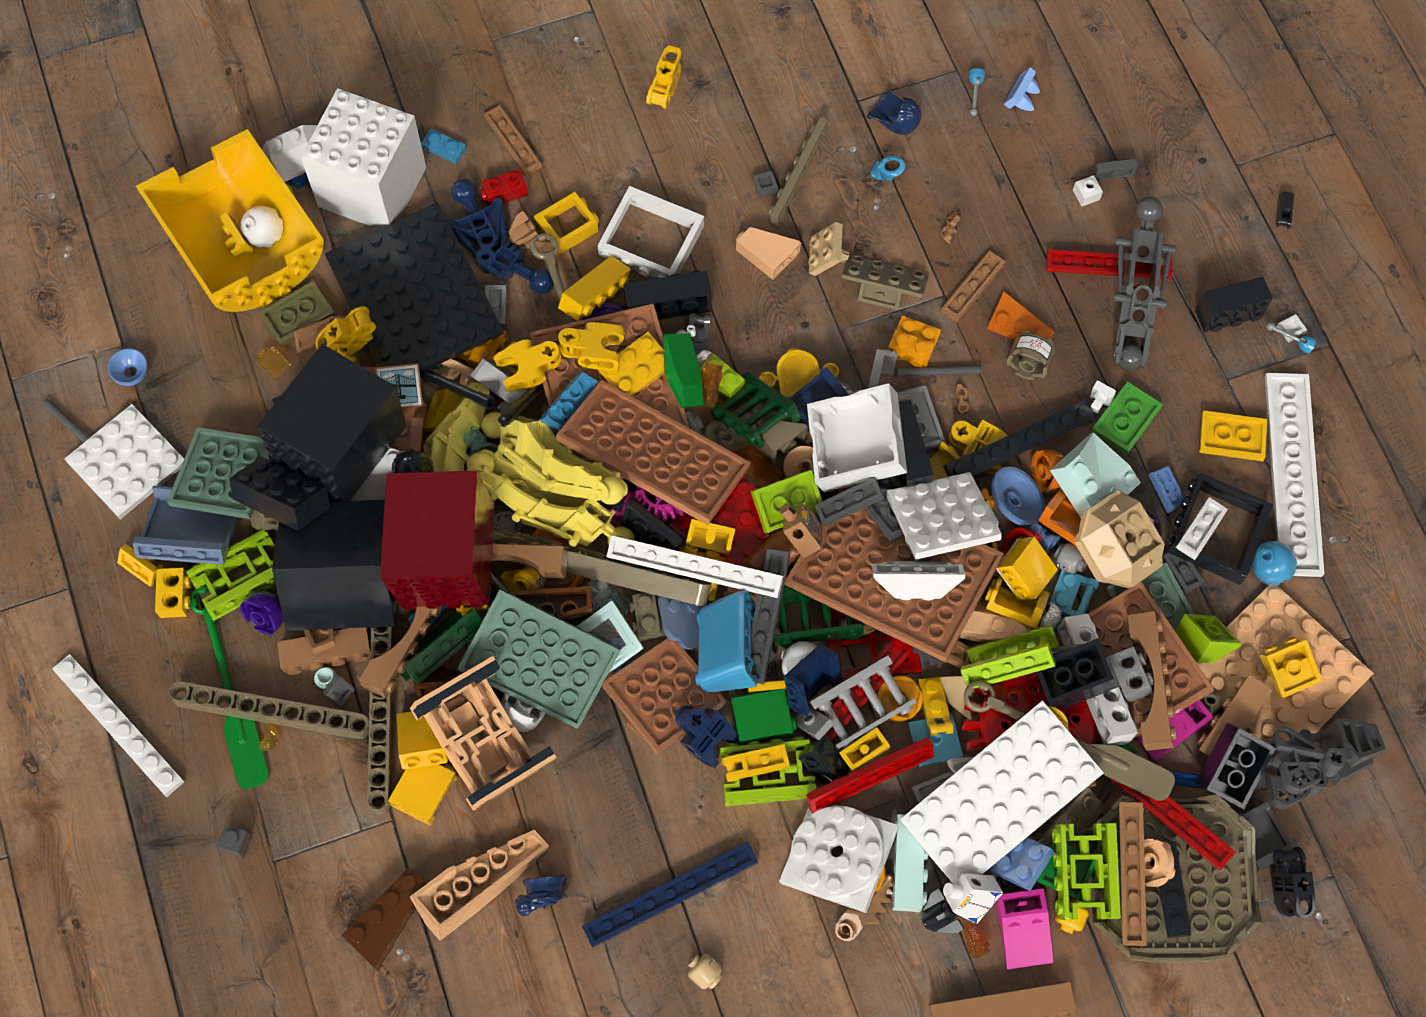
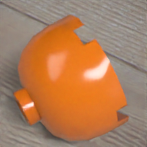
M1047 449L1037 451L1032 456L1031 467H1034L1035 473L1031 475L1041 492L1049 493L1061 489L1050 472L1065 457L1059 451Z

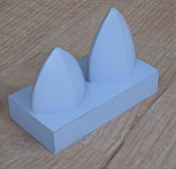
M1031 67L1020 74L1004 102V105L1009 109L1016 106L1027 111L1035 110L1031 99L1025 93V91L1032 94L1040 93L1038 83L1033 78L1036 71Z

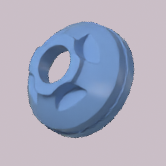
M136 349L120 350L111 357L108 363L110 377L122 386L136 385L144 379L148 371L147 360ZM134 367L137 369L134 376H125V371L128 368Z

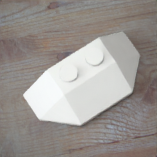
M301 125L265 142L262 151L284 182L306 172L301 155L317 125Z
M891 561L872 564L874 579L893 597L902 600H910L912 598H922L924 600L941 599L965 579L962 564L953 565L946 562Z

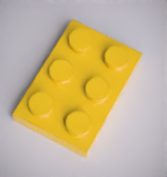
M647 332L618 353L620 362L615 371L597 369L598 373L601 374V377L608 384L632 397L664 374V350L652 335Z
M1203 410L1201 414L1199 453L1264 461L1267 419Z

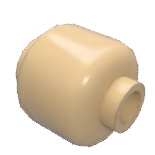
M704 954L701 957L695 955L688 964L690 967L688 977L701 989L714 988L723 977L721 964L710 954Z

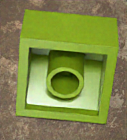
M1184 614L1175 629L1176 634L1191 656L1200 664L1215 663L1239 648L1242 644L1216 616Z

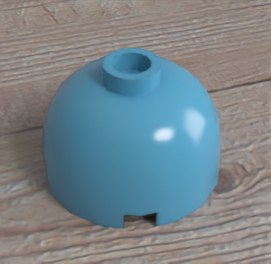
M1271 540L1258 546L1251 567L1253 573L1261 582L1277 586L1281 585L1280 583L1285 580L1288 581L1296 572L1297 559L1289 546L1280 541Z

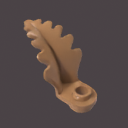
M891 874L885 876L881 889L874 892L867 913L848 907L835 926V932L839 939L851 941L866 924L880 923L881 919L877 913L887 912L886 907L882 903H890L891 898L887 895L893 894V890L890 888L894 886ZM845 926L850 929V932L845 929Z

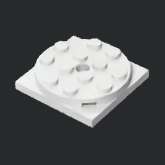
M834 804L820 809L813 814L808 807L804 820L794 835L791 853L779 882L782 885L867 913L899 827L897 824L866 815L857 809ZM841 846L843 848L842 855L833 857L831 850Z

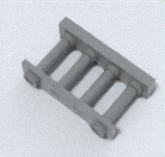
M888 655L809 701L814 709L819 707L820 711L823 710L825 715L834 723L832 727L841 740L835 744L838 749L841 747L843 749L847 748L855 742L854 739L899 712L904 715L914 709L912 705L916 703L915 699L912 698L908 701L905 699L889 672V665L893 662ZM875 673L878 676H882L899 705L888 713L869 683L871 681L869 677ZM857 684L859 688H863L880 717L870 724L866 722L850 695L852 693L850 688ZM837 696L843 699L860 730L848 736L831 707L832 703L830 700Z

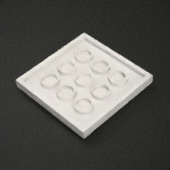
M132 404L64 458L120 520L153 493V486H162L179 472L184 458Z
M970 472L933 480L931 483H920L915 486L887 490V499L915 559L1001 540V532Z

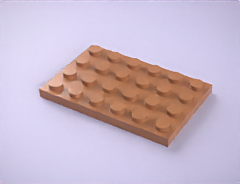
M1139 582L1088 614L1091 621L1095 624L1098 638L1104 645L1108 656L1134 646L1136 653H1142L1146 665L1142 666L1145 673L1150 672L1153 681L1154 675L1150 659L1138 643L1133 644L1130 637L1128 615L1155 611L1157 618L1162 619L1163 632H1160V640L1164 639L1166 653H1162L1163 661H1167L1169 674L1165 675L1166 682H1170L1172 696H1168V702L1173 704L1175 715L1215 690L1146 588ZM1134 661L1125 662L1123 667H1131ZM1139 680L1133 682L1132 687H1140L1143 682ZM1154 685L1151 686L1153 694L1127 703L1132 720L1135 721L1138 733L1135 736L1136 738L1142 735L1141 722H1145L1150 713L1154 697ZM1120 687V691H1121V693H1122V696H1123L1124 700L1126 701V698H1125V696H1124V694H1123V691H1122V689H1121V687Z

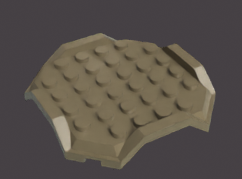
M1218 794L1193 799H1173L1236 852L1223 869L1219 871L1143 807L1144 840L1157 839L1163 842H1176L1192 935L1167 939L1159 887L1145 886L1147 946H1122L1121 919H1097V907H1092L1093 925L1130 960L1151 963H1203L1227 960L1262 923L1258 898L1255 827L1230 808V805ZM1122 795L1095 824L1116 823V828H1119L1118 803L1137 801L1132 797ZM1093 826L1089 829V836H1093ZM1089 840L1091 855L1102 854L1101 840ZM1118 852L1120 914H1121L1120 852ZM1153 858V861L1150 862V866L1154 867L1155 863ZM1091 876V883H1095V877ZM1091 888L1092 902H1104V888Z

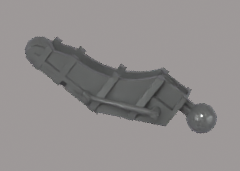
M1152 196L1141 199L1137 204L1136 214L1141 220L1140 230L1130 229L1131 239L1121 237L1115 239V245L1118 246L1119 276L1118 293L1114 294L1113 299L1114 301L1121 302L1119 322H1116L1115 325L1117 336L1112 351H1114V363L1119 364L1120 367L1128 371L1139 367L1144 368L1145 362H1147L1150 354L1151 337L1154 331L1153 325L1156 308L1165 309L1167 306L1163 296L1171 254L1176 252L1175 245L1163 244L1164 233L1152 231L1153 223L1163 213L1161 202ZM1143 245L1147 249V254L1141 258L1138 256L1137 250ZM1124 247H1129L1128 253H1124ZM1162 252L1166 253L1165 259L1162 258ZM1123 259H1124V284H1123ZM1136 261L1149 263V287L1146 285H1136L1133 287ZM1161 265H1164L1161 289L1159 290ZM1141 288L1146 291V297L1143 300H1139L1136 297L1137 291ZM1137 309H1140L1143 313L1139 321L1133 319V312ZM1124 336L1142 337L1141 348L1135 344L1123 346Z

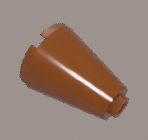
M782 527L743 560L742 566L763 571L767 549H773L791 554L787 570L790 571L801 554L785 535Z

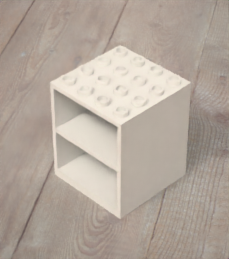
M338 88L301 155L319 208L377 229L388 224L390 225V223L401 218L426 169L414 115Z

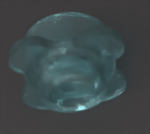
M472 426L471 430L464 434L463 440L465 445L473 451H478L479 447L486 443V437L479 431L478 426Z

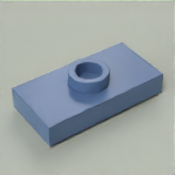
M1169 465L1148 474L1166 512L1170 513L1181 508L1185 497Z

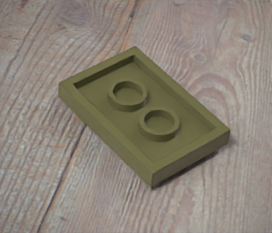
M314 281L259 311L260 317L280 347L295 339V330L325 320L330 316H335L333 309Z

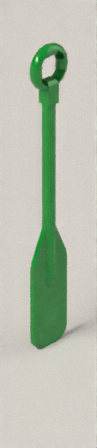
M202 586L192 592L190 606L195 613L204 615L224 689L234 691L216 620L212 619L206 607L202 610L197 609L199 605L195 597L198 594L202 595L209 591L207 586ZM226 716L224 735L239 786L243 789H251L265 784L269 778V772L255 722L253 720Z

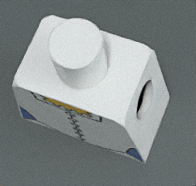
M964 873L954 884L947 883L943 888V894L952 911L974 923H978L1003 894L996 879L991 875Z

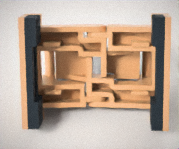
M493 656L418 699L410 707L416 720L423 716L425 717L441 747L445 750L448 759L472 794L466 800L473 811L549 765L557 758L550 746L533 755L515 726H512L510 718L486 680L493 676L500 668ZM470 702L473 703L474 707L476 708V710H477V712H478V714L480 715L481 718H479V716H478L477 713L475 712V710H474V708L472 707V705L470 704ZM463 704L462 706L458 707L457 709L451 711L452 709L456 708L457 706ZM483 731L486 738L474 744L471 738ZM506 766L505 771L492 779L490 778V775Z

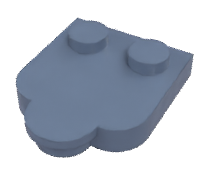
M660 597L658 604L665 635L668 639L677 641L683 649H694L699 643L697 612L700 611L702 606Z

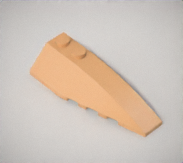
M980 599L959 638L985 644L1031 631V627L986 609L989 601Z
M532 830L508 841L507 844L501 847H494L487 850V853L476 858L474 856L467 859L465 863L447 868L410 896V899L424 923L441 941L514 882L549 848V845L535 830Z

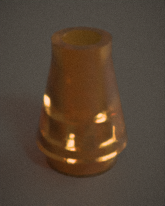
M972 921L965 923L963 926L965 928L964 933L968 953L973 958L989 953L990 944L977 924Z

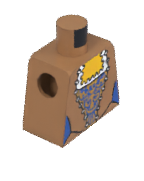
M790 503L784 504L779 510L784 517L783 531L801 556L805 558L822 549L821 520L802 503L794 507Z

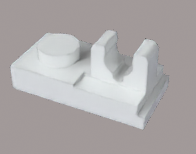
M1097 380L1090 398L1094 399L1091 405L1092 411L1098 414L1103 405L1109 407L1116 390Z

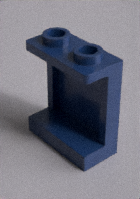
M825 367L817 377L794 395L789 396L788 399L795 403L802 418L799 423L806 424L808 427L807 432H809L807 404L833 397L849 396V394L830 370Z
M822 644L818 645L784 675L785 689L790 701L789 705L795 712H800L807 716L810 713L807 701L825 685L830 684L835 687L843 682L837 653Z

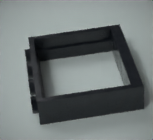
M1200 473L1195 480L1191 479L1187 490L1190 493L1182 501L1181 508H1183L1182 514H1178L1174 522V526L1177 527L1175 532L1172 531L1167 543L1170 546L1167 553L1240 585L1248 577L1273 504ZM1199 490L1256 515L1237 568L1203 552H1200L1194 560L1176 548L1182 538Z

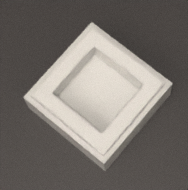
M1296 314L1279 322L1277 325L1278 328L1297 337L1306 334L1308 331ZM1283 335V336L1286 338V340L1288 341V343L1293 340V339H1291V338H1289V337Z

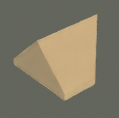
M963 675L940 677L946 702L972 720L976 713L964 709V692L967 686ZM974 692L972 696H969L970 701L980 704L984 701L981 696Z

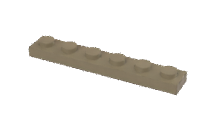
M820 117L817 124L814 123L810 130L811 136L809 140L805 139L802 146L803 152L801 156L797 155L793 166L795 168L793 172H788L785 180L786 185L784 188H780L777 195L778 201L776 205L772 204L768 215L771 216V225L779 226L827 131V119Z

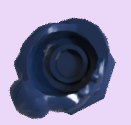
M565 875L523 880L522 882L526 887L527 894L519 895L515 899L518 913L523 917L528 916L538 908L542 907L545 909L548 905H554L559 900L567 898L568 896L562 892V888L567 880Z

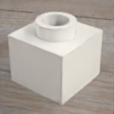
M1094 175L1075 182L1073 192L1081 207L1100 200L1103 193Z

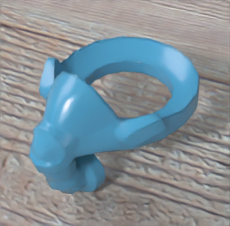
M889 156L881 161L877 160L872 167L870 175L874 179L892 181L894 177L899 176L905 170L904 160L898 156ZM891 160H896L900 163V166L893 171L886 170L884 166Z

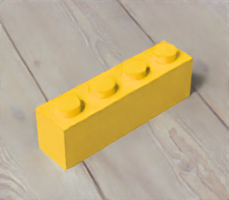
M610 256L564 291L558 308L576 321H580L585 316L588 317L596 307H601L606 299L614 297L620 288H624L623 284L630 281L629 274L631 268Z

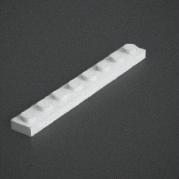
M611 535L607 553L608 558L779 598L784 578L782 575Z
M70 654L52 668L166 797L184 783L181 777Z

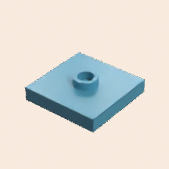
M952 714L949 715L953 724V734L942 732L936 736H930L926 719L908 723L912 743L928 737L933 744L934 758L919 764L918 768L944 763L954 758H963Z

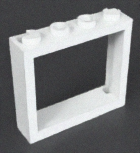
M629 186L598 244V255L606 259L613 256L629 268L638 271L644 277L663 278L669 277L672 274H680L704 227V216ZM630 204L691 229L670 269L609 244Z

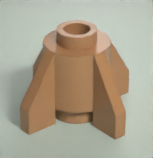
M523 210L515 215L509 229L510 236L508 240L512 242V246L518 245L519 248L525 249L530 248L531 240L540 232L532 218L529 219ZM536 241L534 244H536L537 247H541L544 244H546L547 241Z

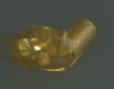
M268 722L264 723L267 734L259 742L260 749L265 752L275 748L281 737L278 726Z

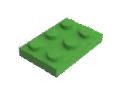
M1127 381L1091 432L1128 455L1158 414L1163 404Z

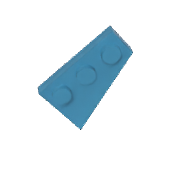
M584 372L578 373L539 421L559 432L598 385L599 381Z

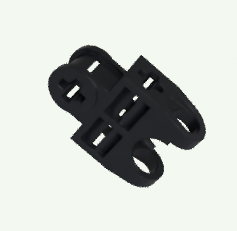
M1294 847L1292 850L1286 851L1276 849L1273 854L1276 872L1271 873L1276 908L1283 916L1292 917L1296 915L1299 918H1309L1315 912L1316 902L1312 872H1306L1304 851L1301 847ZM1287 899L1292 908L1288 913L1283 908V904ZM1301 901H1306L1308 904V911L1305 914L1300 912Z

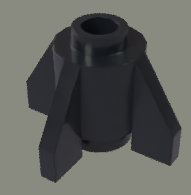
M938 888L930 894L923 909L922 923L926 929H930L933 932L956 934L965 928L959 918L954 920L957 914L952 911L947 900L943 901L945 895L941 888Z

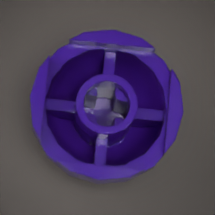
M260 590L250 594L240 605L241 614L247 623L251 620L257 625L254 629L263 634H273L284 621L279 597L276 593Z

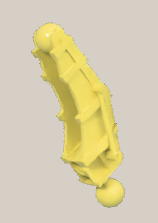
M473 382L467 385V387L490 395L489 389L480 382ZM462 397L453 410L442 419L422 447L424 449L423 453L427 454L433 461V472L464 471V464L468 462L470 457L466 454L468 444L476 429L481 428L484 412L487 408Z
M491 412L483 418L481 427L485 436L491 439L501 438L500 445L498 446L499 452L504 454L522 473H525L539 485L542 491L594 501L601 500L609 505L620 502L626 496L628 487L620 479V472H610L602 466V462L590 463L572 454L571 448L566 445L563 446L557 441L551 428L541 421L519 416L510 425L502 427L501 423L498 422V418L502 415L499 412Z
M484 449L474 453L468 459L467 471H478L491 498L494 501L499 498L515 511L512 516L515 522L520 521L525 526H532L552 533V536L569 540L568 543L572 547H575L578 543L588 546L601 533L608 537V545L610 544L611 535L635 540L634 534L630 529L626 527L615 528L609 523L615 514L613 509L609 512L597 501L542 491L541 487L525 473H522L512 461L503 457L499 450L494 453Z

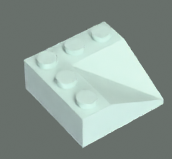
M1095 433L1089 434L1050 470L1080 518H1082L1085 510L1112 492L1119 490L1128 495L1141 483L1130 465Z

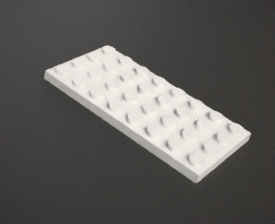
M1041 701L900 820L954 884L964 873L982 875L1100 777L1103 771L1047 705Z

